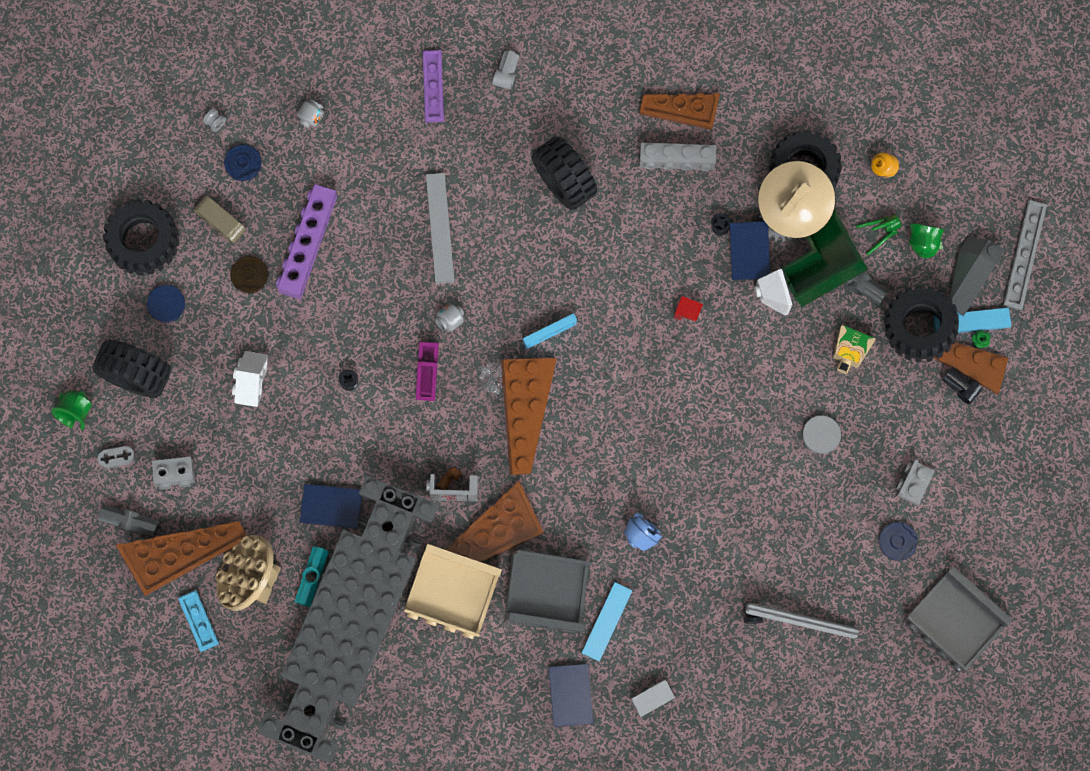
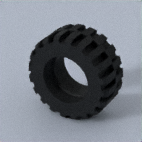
M800 130L795 131L793 136L788 134L776 144V148L773 149L768 174L776 167L788 163L789 159L796 155H809L820 163L822 171L828 176L835 189L842 170V163H840L841 155L836 153L838 148L835 144H830V139L827 136L822 138L819 132L811 134V130H805L804 133H801Z
M554 136L533 151L531 159L538 174L548 189L567 209L576 210L596 195L598 188L594 177L579 154L565 139Z
M136 199L132 204L129 201L123 203L124 207L121 209L117 207L114 210L115 214H110L107 218L109 224L104 226L105 234H103V240L107 252L119 268L125 269L130 274L136 272L137 275H144V272H147L150 275L154 274L153 270L157 268L161 271L164 269V263L168 265L171 263V256L176 255V246H179V233L172 217L160 204H152L151 200L145 199L144 203H141L140 199ZM139 223L153 224L158 229L159 236L156 243L150 249L134 252L126 248L124 238L131 227Z
M917 286L915 290H912L910 287L906 289V293H898L896 300L892 299L889 303V308L885 313L886 338L889 339V345L891 348H895V352L899 356L904 354L905 359L909 361L911 358H915V362H921V359H926L927 362L933 361V357L936 356L939 359L943 356L944 351L948 353L951 350V345L955 344L957 340L959 314H957L956 305L952 304V299L949 296L944 297L943 291L938 290L936 292L934 287L930 286L927 289ZM925 311L939 319L940 328L930 336L917 337L905 330L904 320L912 313Z
M111 339L102 343L92 365L93 372L100 378L105 379V381L124 390L149 398H158L162 395L171 374L170 365L161 358L136 346Z

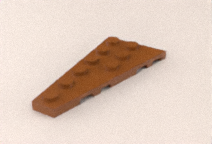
M557 358L501 360L510 475L531 474Z
M520 482L515 483L507 493L483 513L445 550L482 563L544 534Z

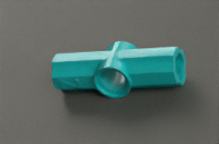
M313 546L306 569L302 574L303 578L294 601L295 603L311 607L318 585L321 582L329 551ZM314 572L317 574L316 580L308 581V574Z

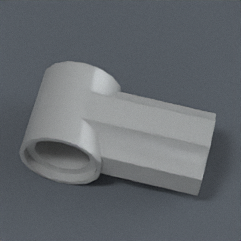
M504 51L499 69L496 70L493 85L511 90L519 55L512 51Z

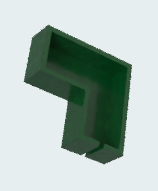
M835 207L825 226L816 233L806 236L813 250L780 268L794 298L801 307L868 270Z

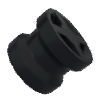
M719 213L713 216L711 228L714 234L723 236L729 232L730 220L727 215Z
M346 369L340 373L339 383L344 390L352 391L358 386L359 380L353 370Z
M746 606L743 607L745 624L763 623L762 617L747 614Z

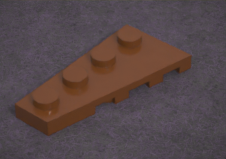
M704 93L696 95H643L639 114L712 130L720 93H713V95H704Z
M956 342L951 345V350L948 353L943 352L941 358L933 357L950 368L954 367L962 375L990 389L996 395L999 394L1008 358Z

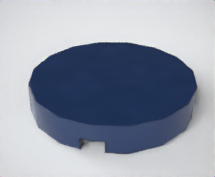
M241 144L234 146L227 152L224 166L231 178L244 182L258 175L261 170L262 161L260 154L255 148Z
M159 286L148 297V311L154 319L161 323L174 322L185 311L186 302L184 296L174 286Z
M890 523L883 528L879 535L880 550L891 560H906L917 549V534L906 523Z

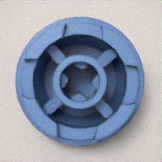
M637 512L633 517L629 518L624 534L631 546L646 551L659 544V540L663 536L652 522H648L645 519L642 520L643 515Z

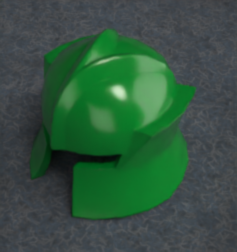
M909 223L911 230L909 245H911V249L918 257L930 258L936 255L938 250L943 249L941 237L945 229Z
M68 390L64 394L60 393L59 402L52 408L51 413L55 419L71 429L76 420H78L80 429L83 430L86 416L92 404L84 391Z

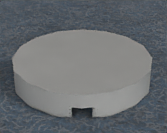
M816 416L805 424L802 435L803 442L811 452L827 454L838 446L841 439V430L832 418Z

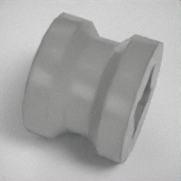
M215 108L211 109L203 118V123L209 125L213 132H217L226 122V118L220 116Z

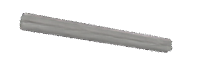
M748 603L746 606L747 614L855 639L859 632V629L856 627L763 605Z

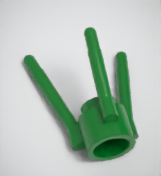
M894 214L890 217L886 216L856 225V228H862L881 223L872 227V230L883 228L885 232H889V234L867 251L866 255H870L890 237L897 234V229L901 228V222L897 215Z

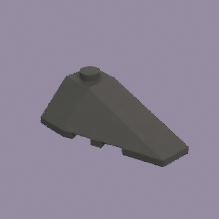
M968 237L958 252L949 297L952 299V304L956 305L957 313L962 316L967 312L1005 251L1004 248L991 240Z

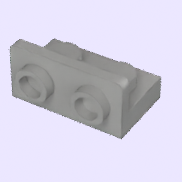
M915 459L913 463H908L904 471L907 475L904 480L901 479L896 489L899 490L897 496L918 506L935 471L918 463L919 460Z

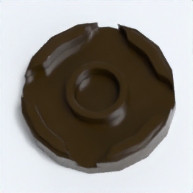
M253 256L240 258L234 263L230 272L231 282L235 288L247 294L257 293L263 289L269 276L266 265L259 258Z

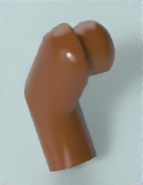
M451 467L442 476L436 487L440 490H446L453 478L458 480L461 477V471L457 470V467Z

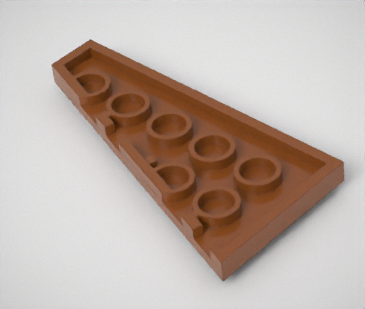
M237 521L216 525L215 527L195 529L194 531L116 544V548L143 595L147 596L241 543L240 540L247 536L240 522Z

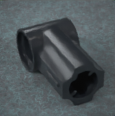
M954 367L942 379L944 383L957 392L958 397L969 405L983 390L976 381L967 379Z

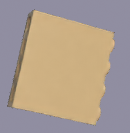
M427 544L404 612H407V617L418 620V617L426 619L425 623L436 626L437 623L445 625L444 629L455 633L457 629L463 632L462 636L474 639V636L479 637L502 569Z

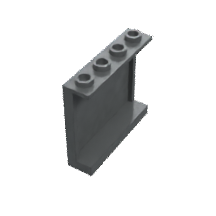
M519 548V550L512 552L504 622L577 634L585 632V624H582L588 567L593 562L586 561L587 558L584 557L570 559L565 554L552 556L547 551L534 553L530 552L531 549Z
M954 566L905 618L906 626L912 632L917 631L922 636L921 640L925 644L936 648L935 652L942 659L947 658L951 662L950 666L958 673L967 672L975 660L1013 620Z

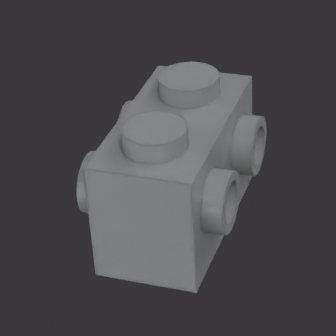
M192 457L152 461L154 485L159 487V489H170L174 485L189 487L192 483H195L194 460Z

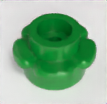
M978 330L976 334H973L972 341L977 348L989 346L991 337L988 332Z

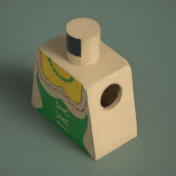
M841 325L833 355L834 359L840 361L837 371L848 374L850 366L858 368L875 342V338Z

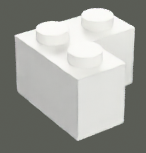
M245 351L243 357L239 358L238 368L235 367L233 379H236V384L233 385L232 395H235V403L258 406L262 396V382L267 371V354Z

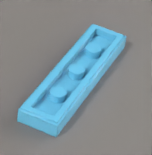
M1009 308L966 312L964 316L959 314L958 333L1011 327ZM934 315L933 323L936 332L940 328V321Z
M616 582L614 583L581 654L598 662L600 661L633 590Z

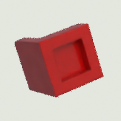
M682 296L674 318L681 320L684 317L696 322L703 304Z

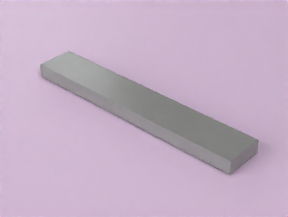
M445 173L426 174L436 284L455 283Z
M1028 200L1003 306L1018 310L1023 309L1047 204Z

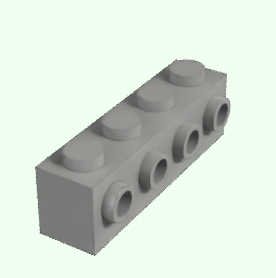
M641 143L639 167L645 169L663 168L665 170L682 169L685 171L696 169L710 171L715 168L716 145Z

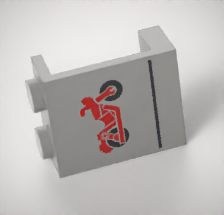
M431 474L430 480H427L426 484L427 495H430L431 500L478 502V476L470 475L469 491L436 490L435 474Z

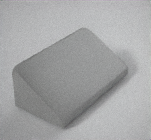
M664 680L633 697L631 701L639 716L642 717L675 697L667 681Z

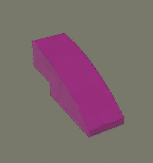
M419 342L416 400L435 401L439 342Z

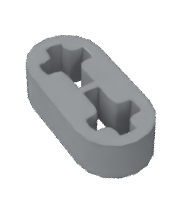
M128 446L103 450L98 455V463L103 468L129 465L135 460V452ZM124 451L131 454V456H128V460H125L123 457L118 458V456L124 455ZM107 454L109 457H115V459H110L108 464L102 461Z

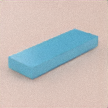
M573 313L523 338L525 348L528 349L577 324L575 314Z
M197 590L179 597L178 600L200 652L219 645Z

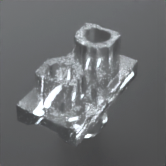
M496 361L494 366L490 362L485 367L480 365L478 370L481 374L478 379L483 381L478 390L483 393L488 392L494 396L498 395L502 387L495 381L497 377L502 379L501 361Z

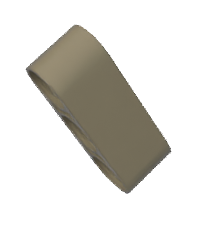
M207 195L193 208L197 215L232 244L246 231L241 223Z

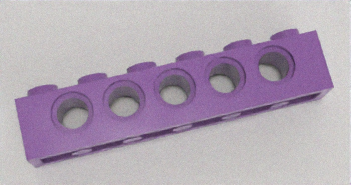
M314 184L313 190H309L307 207L304 206L301 212V224H297L295 229V241H291L289 246V258H285L282 269H284V272L277 279L276 286L279 293L301 300L337 199V192L335 190ZM316 204L323 205L322 209L315 210L313 208ZM311 221L317 222L315 227H308L307 225ZM305 238L311 240L307 245L301 243ZM297 256L305 257L302 262L295 261ZM292 273L299 274L294 280L289 278Z

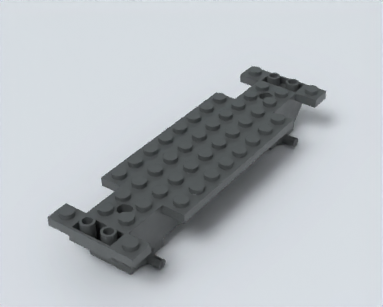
M366 476L359 495L375 501L376 504L369 520L363 517L359 518L358 525L365 527L362 537L345 530L342 531L282 672V678L299 684L293 700L283 698L282 701L284 702H281V706L289 708L284 721L264 714L257 734L331 764L339 744L325 739L326 734L332 726L343 730V726L346 725V722L335 719L339 701L356 707L416 563V558L403 554L408 544L419 548L422 540L411 537L415 519L418 518L432 524L439 508L437 503ZM386 523L393 525V529L389 532L383 531V526ZM307 707H315L316 711L313 716H306L305 710Z

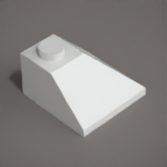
M782 269L758 279L754 287L756 297H760L761 302L783 315H788L792 302Z

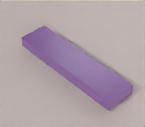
M424 50L425 123L444 122L441 50Z

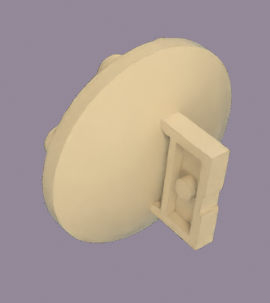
M801 161L784 163L773 169L764 179L759 190V209L764 221L775 232L792 238L806 237L819 231L829 221L835 206L834 188L828 176L818 167Z
M259 535L243 537L240 540L241 543L234 546L230 552H226L223 556V564L216 573L218 600L222 606L229 610L239 611L245 609L255 600L267 604L273 584L280 572L281 567L273 564V549L270 542ZM225 563L229 564L227 572L222 570Z

